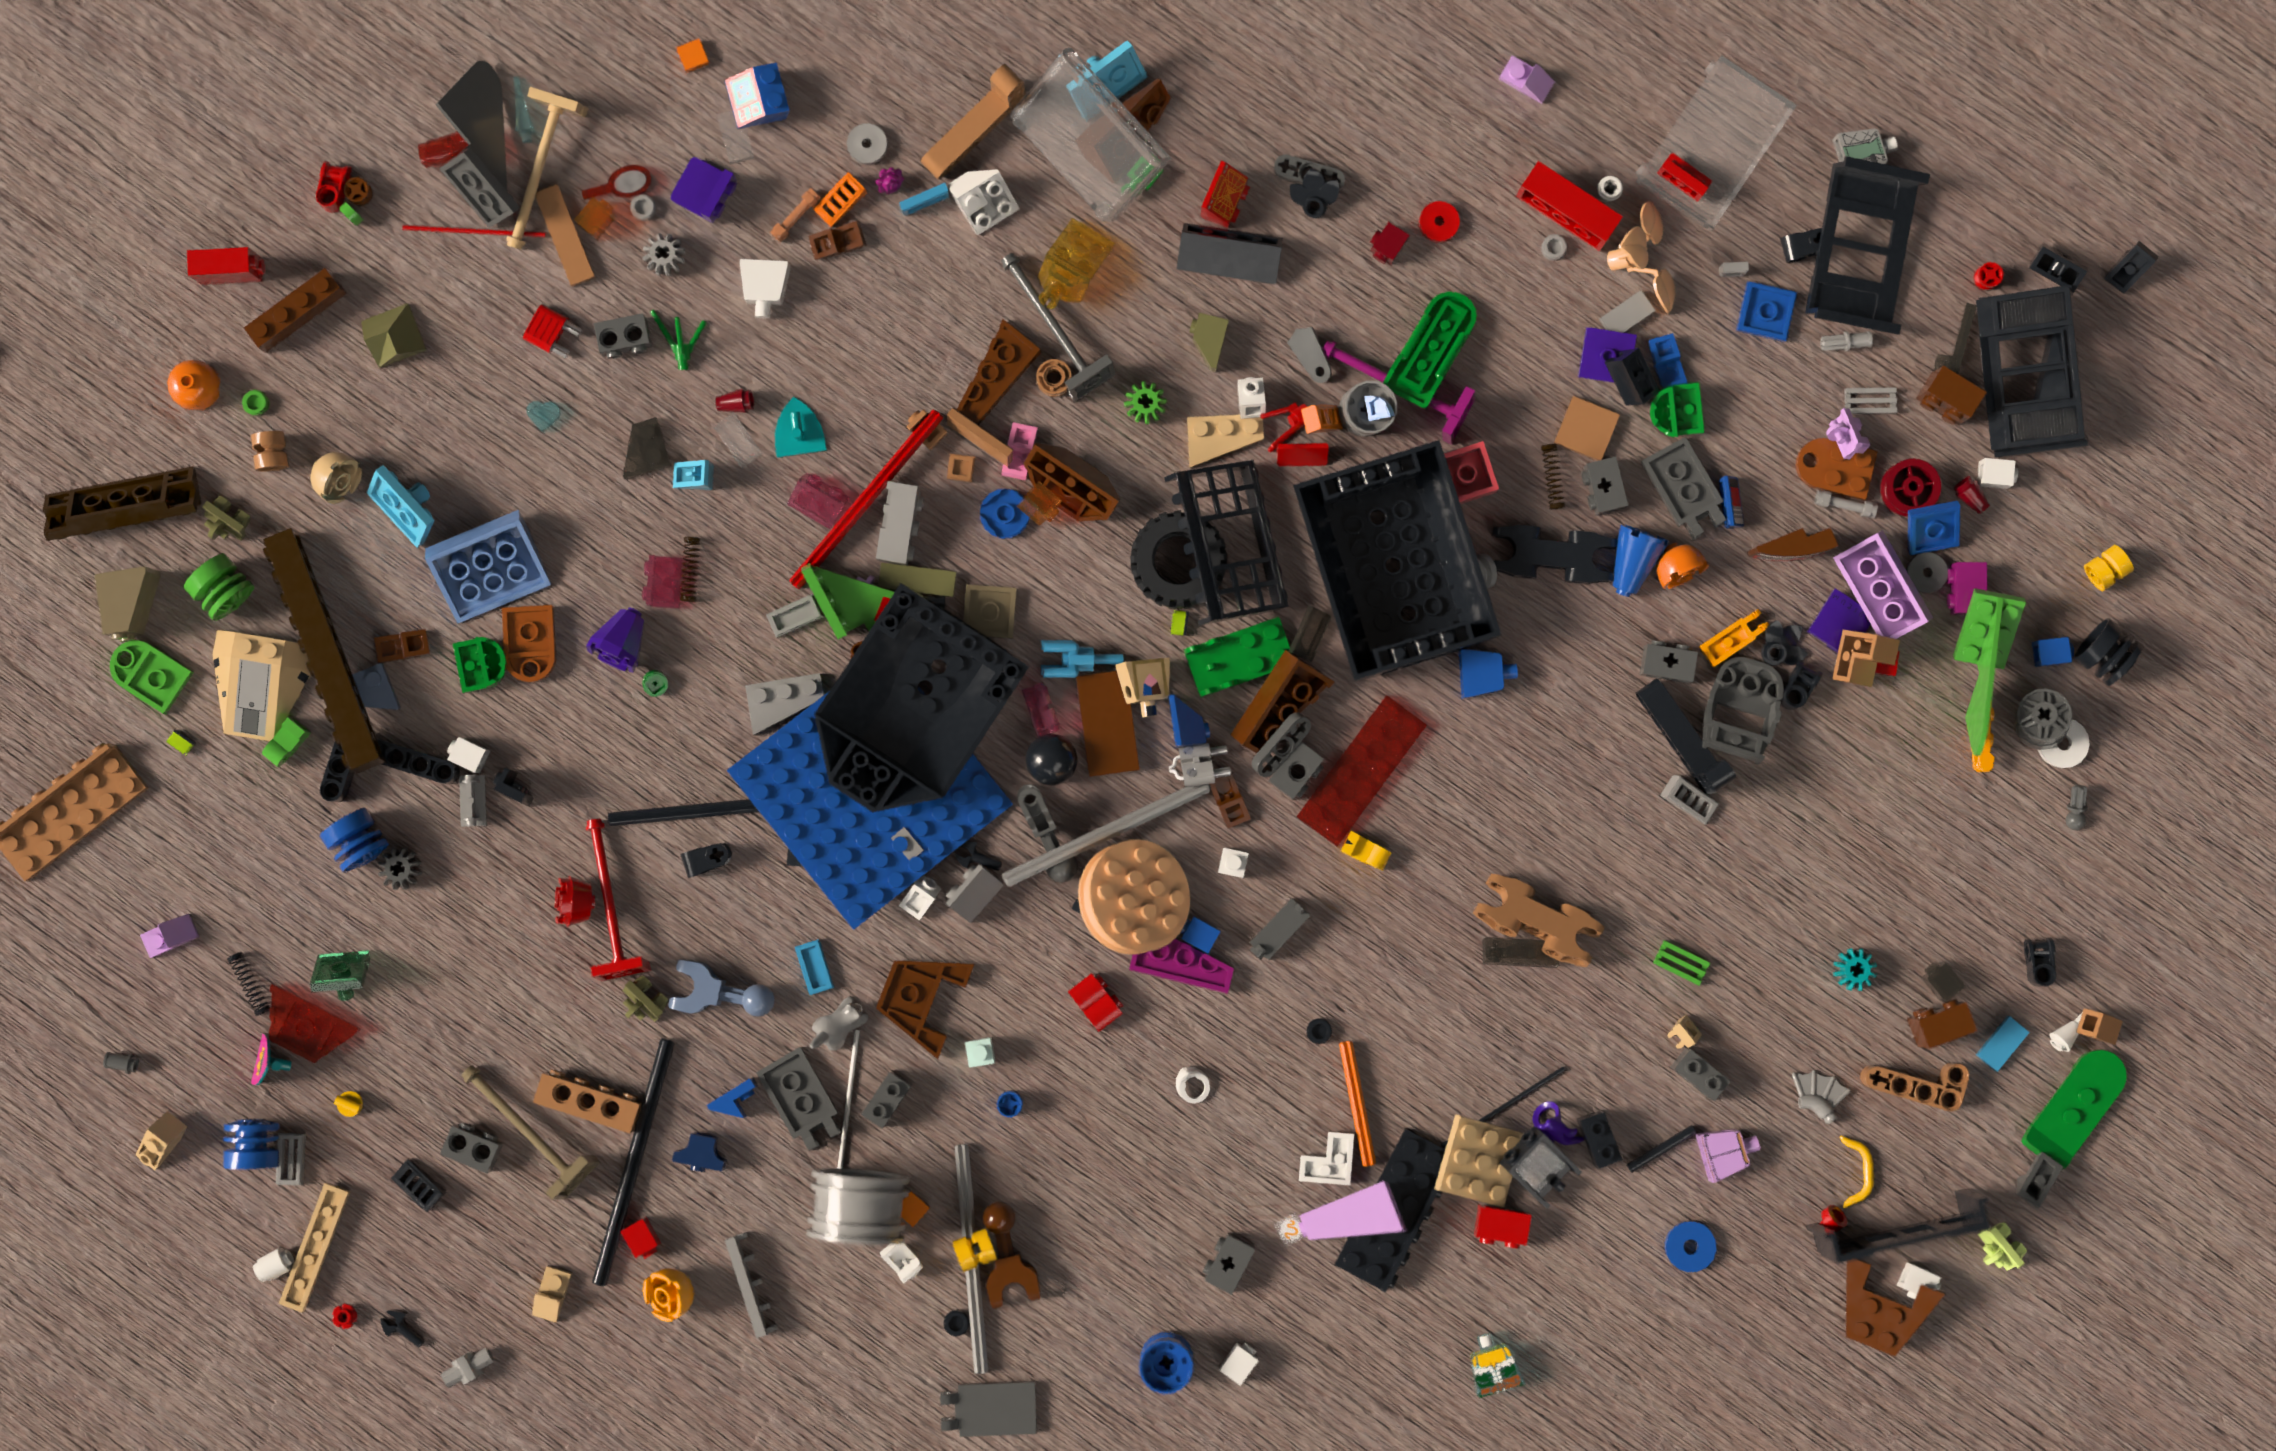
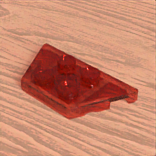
M276 984L270 986L272 997L269 1013L271 1020L269 1041L312 1063L319 1062L361 1029Z

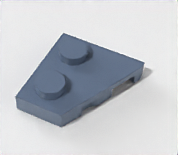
M383 663L353 674L365 707L401 709Z

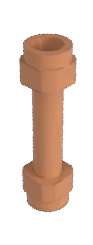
M811 188L801 196L803 200L781 224L777 223L771 230L770 234L780 243L790 235L788 231L810 207L814 208L821 199Z

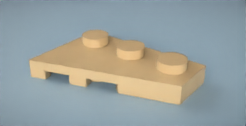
M1240 415L1187 417L1189 469L1264 440L1263 419L1260 417L1241 419Z

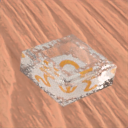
M1296 1212L1273 1224L1285 1248L1305 1238L1300 1231V1220Z

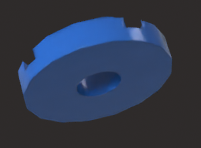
M1682 1221L1667 1233L1664 1243L1665 1253L1669 1261L1676 1268L1685 1272H1699L1707 1268L1714 1260L1716 1253V1240L1712 1232L1705 1225L1695 1221ZM1693 1239L1697 1243V1249L1695 1252L1688 1254L1684 1250V1243L1687 1240Z

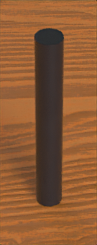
M1690 1125L1629 1162L1626 1166L1633 1173L1697 1133L1693 1126Z

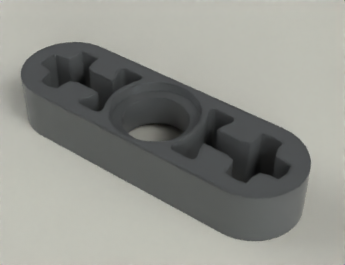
M1281 155L1274 163V173L1280 179L1302 184L1304 179L1302 171L1310 167L1317 169L1320 173L1324 171L1325 178L1331 179L1332 175H1336L1337 180L1340 182L1339 192L1344 187L1345 176L1338 169L1290 155ZM1284 161H1287L1290 168L1296 169L1297 164H1300L1298 177H1294L1295 171L1287 170L1286 173L1281 172L1282 168L1278 165H1283Z
M1299 712L1291 714L1254 756L1252 768L1262 777L1273 775L1311 729L1310 720ZM1299 722L1301 725L1296 728L1295 726ZM1286 739L1284 748L1277 750V744L1281 740ZM1266 761L1267 765L1265 767L1262 766V764Z

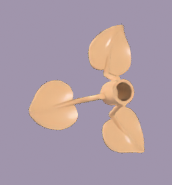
M1647 201L1643 204L1640 212L1642 228L1639 226L1633 227L1622 240L1619 249L1608 252L1607 261L1612 271L1627 268L1628 272L1637 271L1653 274L1655 276L1653 285L1656 296L1666 314H1669L1675 300V284L1671 274L1666 269H1662L1659 272L1656 269L1645 268L1649 258L1646 247L1647 242L1651 239L1653 244H1658L1663 236V222L1660 213L1651 201Z

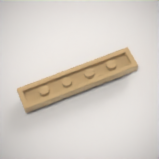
M327 1182L324 1183L280 1298V1305L301 1313L305 1312L351 1191Z

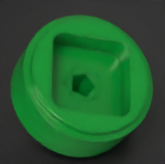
M652 670L644 675L642 686L648 695L658 697L667 691L668 680L663 672Z

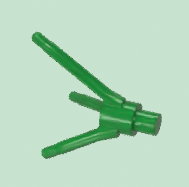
M651 310V315L670 344L673 353H675V360H678V370H688L690 353H692L694 345L706 325V321L702 320L689 344H683L680 318L675 317L678 342L676 344L655 310Z

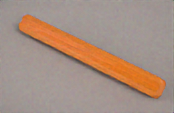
M1344 1041L1339 1046L1361 1161L1365 1167L1376 1164L1354 1045L1352 1041Z

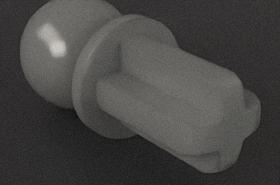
M2076 784L2072 787L2070 803L2067 804V809L2071 810V812L2066 816V825L2074 831L2081 830L2086 825V816L2082 813L2088 810L2086 805L2087 787L2084 785Z

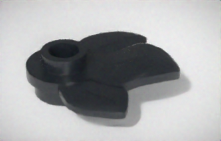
M1315 168L1308 170L1302 184H1290L1292 200L1294 203L1302 206L1304 213L1310 218L1322 217L1326 213L1328 205L1337 200L1340 190L1338 180L1325 182L1323 175ZM1311 202H1318L1320 208H1313Z
M1778 620L1771 623L1765 632L1766 643L1761 650L1763 660L1770 665H1778L1781 662L1787 665H1795L1800 660L1805 659L1808 653L1797 646L1801 637L1802 627L1799 625H1788L1783 628ZM1772 648L1776 649V654L1774 656H1770V651Z

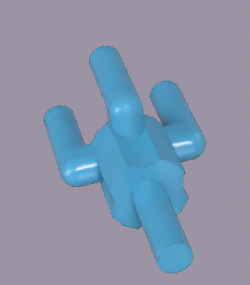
M1041 640V650L1044 652H1062V665H1041L1040 673L1043 677L1075 678L1079 675V672H1093L1094 664H1120L1124 661L1123 654H1094L1093 646H1079L1073 640Z

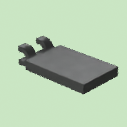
M1686 437L1641 461L1643 468L1678 528L1685 524L1692 540L1697 539L1704 533L1697 521L1709 515L1714 528L1724 524L1726 518L1718 508L1724 501Z
M802 1047L795 1049L756 1072L793 1139L801 1136L808 1151H812L820 1146L813 1135L820 1128L825 1126L830 1138H834L842 1133L833 1119V1116L839 1112Z
M1035 1381L958 1384V1392H941L940 1405L955 1404V1417L941 1418V1431L959 1429L960 1437L1037 1434Z

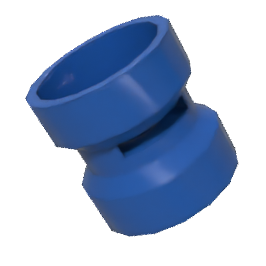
M1006 1091L997 1100V1109L1005 1117L1016 1116L1023 1107L1022 1097L1015 1091Z

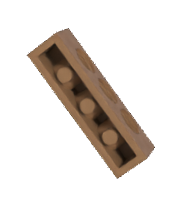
M551 1069L550 1073H542L533 1103L626 1133L634 1132L642 1102L637 1101L638 1096L625 1092L621 1096L613 1093V1088L599 1085L596 1088L589 1085L590 1081L579 1077L571 1080L565 1078V1073ZM562 1085L567 1086L571 1091V1095L567 1100L559 1095V1089ZM586 1093L592 1094L595 1098V1104L592 1107H587L583 1102V1097ZM610 1101H615L619 1105L618 1114L612 1115L609 1113L607 1106Z

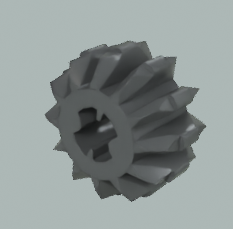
M392 848V856L388 853L383 854L387 862H379L378 866L385 867V871L379 872L378 875L379 877L387 876L383 882L384 885L388 886L392 883L393 890H398L400 885L403 890L409 889V883L417 884V880L413 876L422 875L421 871L416 870V867L422 865V862H413L417 856L415 852L408 855V848H402L400 852L397 848ZM396 865L405 867V871L399 873V871L395 870Z

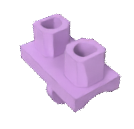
M1843 408L1840 416L1829 423L1830 427L1826 431V435L1829 440L1837 442L1843 458L1850 460L1855 453L1863 454L1869 448L1870 442L1867 437L1860 435L1859 431L1862 427L1860 419L1854 418L1850 409Z

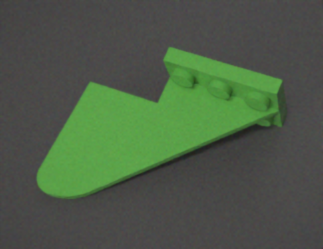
M1974 588L1953 657L1954 660L1977 664L1979 676L1965 720L1972 754L1980 756L1988 732L1995 668H2005L2026 601L2022 597Z

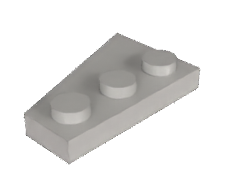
M821 673L745 685L753 735L755 736L763 730L808 708L824 696Z

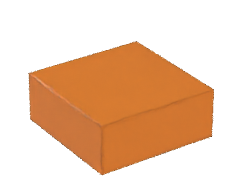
M700 39L676 47L686 73L710 64Z
M911 1190L908 1196L903 1199L901 1217L914 1227L930 1209V1206Z

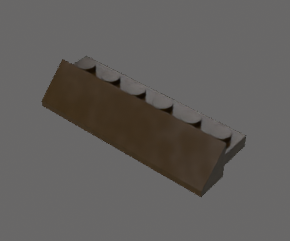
M195 467L180 468L47 494L43 504V512L46 517L43 534L47 541L62 540L71 536L87 535L92 532L113 530L117 527L138 525L143 522L164 520L169 517L185 516L197 512V505H202Z

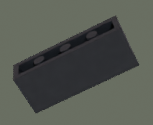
M1183 223L1177 270L1276 285L1283 238Z

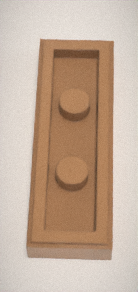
M952 408L947 413L948 426L1007 467L1013 461L1012 448L956 409Z

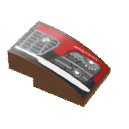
M1831 527L1808 537L1804 529L1801 528L1748 551L1747 554L1748 557L1760 560L1793 561L1826 553L1838 547Z

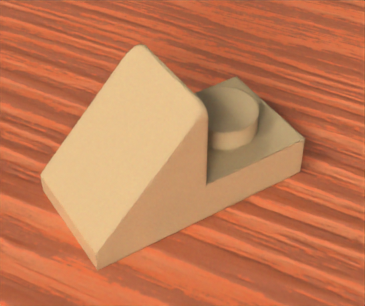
M549 1265L546 1266L540 1289L534 1296L533 1316L553 1322L558 1321L572 1276L571 1272Z

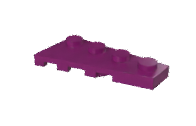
M1177 939L1157 950L1133 954L1129 971L1224 994L1229 992L1234 968Z

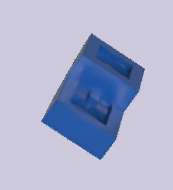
M1674 334L1649 340V347L1661 390L1669 385L1687 383Z

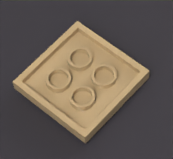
M1455 1115L1435 1189L1504 1207L1513 1176L1499 1162L1503 1159L1505 1153L1513 1149L1521 1140L1524 1133Z

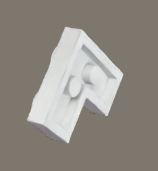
M1328 1131L1326 1157L1301 1155L1299 1181L1350 1185L1354 1133Z

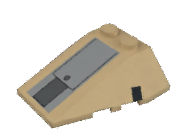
M217 630L213 661L224 734L271 741L281 729L282 723L289 717L290 711L296 700L299 699L305 683L311 677L306 665L309 662L307 654H303L296 642Z

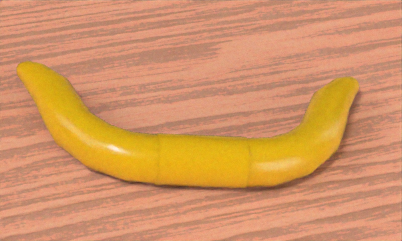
M1840 1136L1843 1144L1857 1150L1863 1157L1864 1186L1859 1193L1850 1196L1844 1202L1843 1208H1847L1864 1201L1871 1194L1874 1186V1166L1872 1154L1868 1147L1862 1142Z

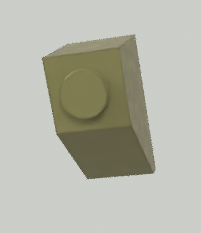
M1199 313L1198 319H1192L1189 333L1194 334L1193 342L1210 371L1216 373L1229 320Z

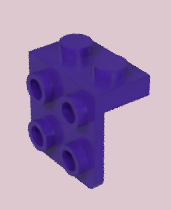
M693 157L690 159L671 193L670 199L677 205L714 223L715 219L719 218L723 213L726 199L734 193L737 187V179L732 172L726 169L721 171L701 159Z

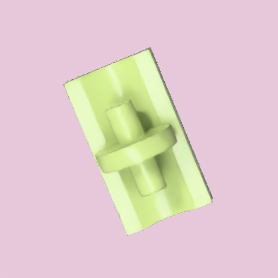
M2004 1222L1978 1233V1236L1986 1244L1983 1246V1249L1987 1255L1983 1261L1986 1265L1994 1262L1998 1268L2003 1266L2006 1270L2014 1267L2020 1268L2024 1264L2022 1258L2027 1249L2019 1241H2015L2011 1245L2006 1241V1238L2011 1234V1229Z

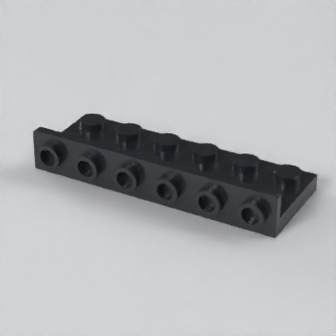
M1404 1129L1376 1184L1383 1181L1389 1183L1407 1231L1348 1237L1334 1263L1335 1266L1379 1288L1384 1293H1386L1388 1288L1393 1289L1399 1277L1396 1275L1399 1266L1404 1267L1410 1256V1253L1407 1251L1411 1243L1416 1244L1422 1233V1230L1419 1228L1423 1220H1429L1434 1210V1207L1431 1205L1435 1197L1439 1199L1443 1193L1436 1190L1435 1185L1445 1149Z

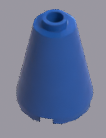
M1621 524L1615 559L1614 581L1612 584L1613 587L1617 588L1616 593L1626 597H1630L1631 593L1637 594L1668 546L1669 540L1658 535L1655 538L1650 532Z

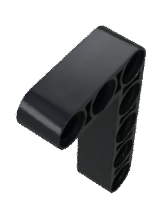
M1654 679L1635 693L1642 706L1705 794L1716 793L1737 779L1734 770L1726 760L1716 761L1708 748H1702V739L1659 679Z
M377 739L386 761L382 765L444 784H452L460 776L459 767L453 762ZM334 742L319 790L323 799L332 802H340L347 797L355 772L347 768L343 773H339L337 770V764L342 760L341 755L344 752L341 745L338 746L336 742ZM400 750L403 754V760L399 764H395L393 754ZM421 758H425L427 768L420 772L417 769V762ZM448 765L452 771L451 776L448 779H443L441 770L444 766ZM332 784H337L339 787V793L335 797H331L329 794V788Z

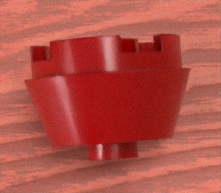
M572 876L559 878L558 881L562 886L556 887L555 908H557V911H560V916L555 918L556 923L566 924L568 927L588 921L591 910L595 908V895H592L591 884Z

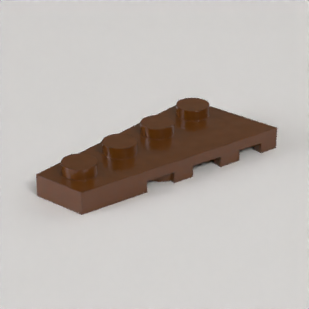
M1002 319L995 338L992 339L989 350L984 360L978 366V371L973 381L970 382L957 411L977 425H980L1041 354V349Z

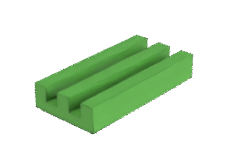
M1663 940L1653 964L1700 986L1710 962ZM1666 948L1671 949L1702 966L1699 969L1664 951ZM1661 957L1667 958L1697 973V977L1694 978L1660 961Z

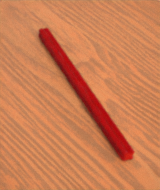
M935 409L930 411L794 573L789 582L795 588L800 589L807 582L801 567L809 563L819 567L886 488L887 481H891L943 420V416Z

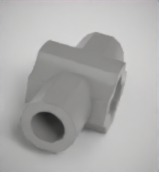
M487 1347L475 1354L470 1351L451 1362L453 1367L441 1373V1377L448 1388L461 1381L463 1384H466L484 1373L482 1369L492 1364L494 1358Z

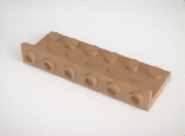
M102 743L92 750L93 755L86 760L83 758L77 761L72 766L73 770L66 776L62 774L51 782L53 786L46 791L41 790L32 796L31 803L27 806L22 805L11 813L12 817L9 820L0 822V850L25 882L31 880L149 788L116 744Z

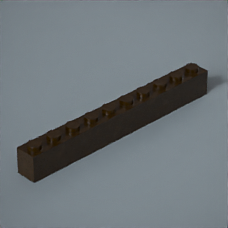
M289 528L263 539L266 548H263L264 555L268 562H272L274 571H272L273 579L277 585L281 586L283 591L280 594L281 600L286 608L289 607L292 616L289 617L290 624L299 633L298 645L303 654H307L309 660L306 663L308 671L312 677L315 676L318 683L315 689L321 700L324 699L327 708L324 709L327 720L334 725L333 737L337 745H341L344 754L341 757L345 767L358 774L386 762L299 533Z

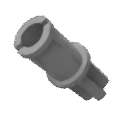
M1845 331L1844 334L1822 336L1820 340V346L1823 351L1845 349L1847 352L1853 348L1872 347L1873 343L1870 331L1850 334L1848 331Z

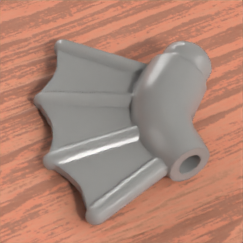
M1815 1070L1804 1075L1793 1072L1792 1077L1799 1094V1108L1812 1110L1820 1119L1823 1118L1826 1124H1831L1835 1121L1837 1114L1833 1110L1851 1093V1089L1841 1086L1835 1076L1824 1077L1816 1073Z

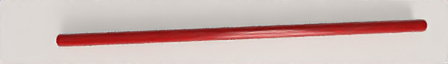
M402 225V230L508 236H512L514 232L509 230ZM524 231L523 236L546 237V233Z

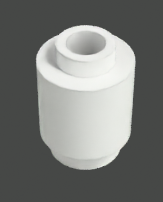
M280 1247L259 1258L257 1263L253 1265V1270L261 1282H270L291 1271L294 1258L289 1250H284Z

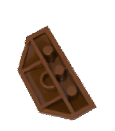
M1035 443L1023 463L1028 471L1035 492L1076 521L1108 520L1120 501L1108 476L1066 448Z

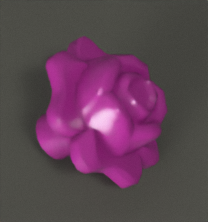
M893 167L888 170L882 169L879 172L880 178L876 180L878 191L880 193L885 192L886 194L896 192L904 181V177L901 175L902 171L899 168L894 169Z

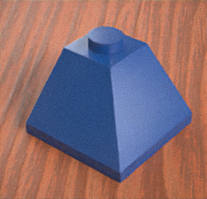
M1169 695L1168 700L1176 748L1205 744L1206 738H1210L1209 724L1203 723V717L1175 695Z

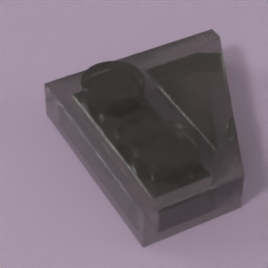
M655 417L632 424L623 478L628 480L671 467L658 418Z

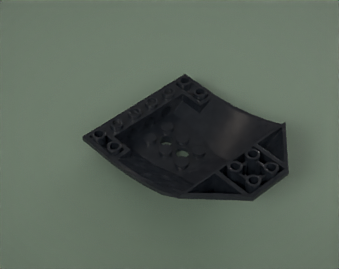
M900 583L869 633L814 713L829 784L871 812L944 798L1027 672L1029 666L957 616ZM942 659L945 661L947 667L944 673H936L933 670L932 664L934 660ZM923 680L930 681L933 686L932 692L928 695H923L918 690V685Z

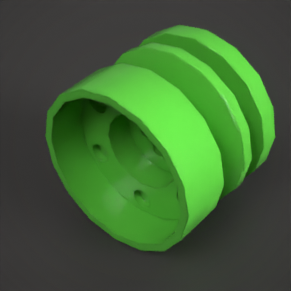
M224 553L218 554L203 563L190 575L184 584V589L195 601L205 599L201 608L206 612L209 611L208 616L214 621L220 620L238 609L254 590V585L246 580V576L243 573L234 575L237 566Z

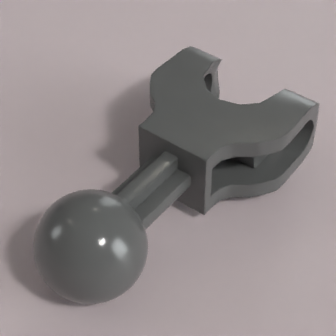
M1033 784L1023 785L1017 793L1019 805L1034 837H1040L1046 852H1049L1060 846L1053 831L1056 829V825L1037 786ZM1033 794L1036 796V799L1033 803L1029 804L1024 801L1025 796ZM1074 856L1046 869V872L1056 882H1068L1076 875L1078 863Z

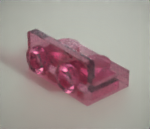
M806 473L798 480L787 505L831 529L843 506L848 502L849 497L840 488L831 487L824 483L818 475Z
M649 555V561H645L644 575L648 576L647 586H643L642 599L646 601L648 607L680 609L683 558Z

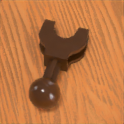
M1005 1202L991 1203L983 1213V1223L988 1231L995 1234L999 1253L997 1260H994L995 1268L991 1271L986 1284L990 1304L993 1309L1002 1307L1004 1300L1003 1289L1010 1283H1019L1024 1286L1030 1301L1040 1300L1041 1295L1037 1271L1033 1266L1022 1260L1020 1251L1014 1252L1010 1230L1015 1224L1016 1217L1013 1208Z

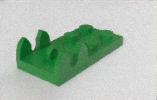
M1279 617L1184 649L1200 698L1270 674L1284 651L1287 650L1291 654L1292 651Z

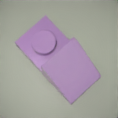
M1513 55L1499 77V80L1541 104L1555 83L1538 64L1532 67Z
M186 914L160 923L158 927L141 934L140 937L149 957L154 958L198 938L199 935L190 914Z

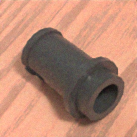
M107 1052L103 1060L104 1068L122 1070L126 1074L135 1073L139 1065V1058L133 1054L126 1056Z

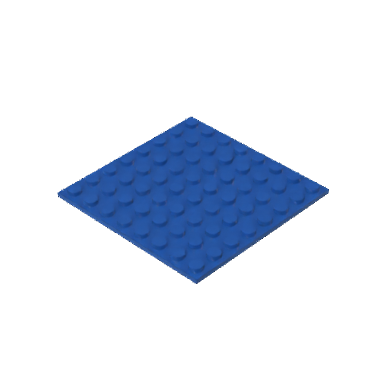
M918 686L919 692H920L921 694L925 695V693H924V692L921 690V688ZM827 692L731 766L727 772L850 927L855 930L1011 807L1013 803L972 754L944 798L871 812L829 784L814 715L829 693ZM904 827L924 850L910 860L903 854V851L908 847L907 840L904 837H897L894 841L891 839Z

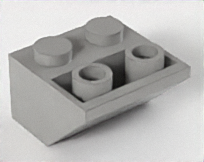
M980 864L977 867L972 865L963 875L966 879L961 886L955 885L946 895L949 898L946 904L969 923L975 920L1004 886L999 879Z

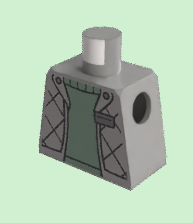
M1878 129L1844 132L1837 134L1833 138L1839 162H1844V156L1887 164L1888 158L1886 154L1898 150L1895 137L1891 136L1881 139Z

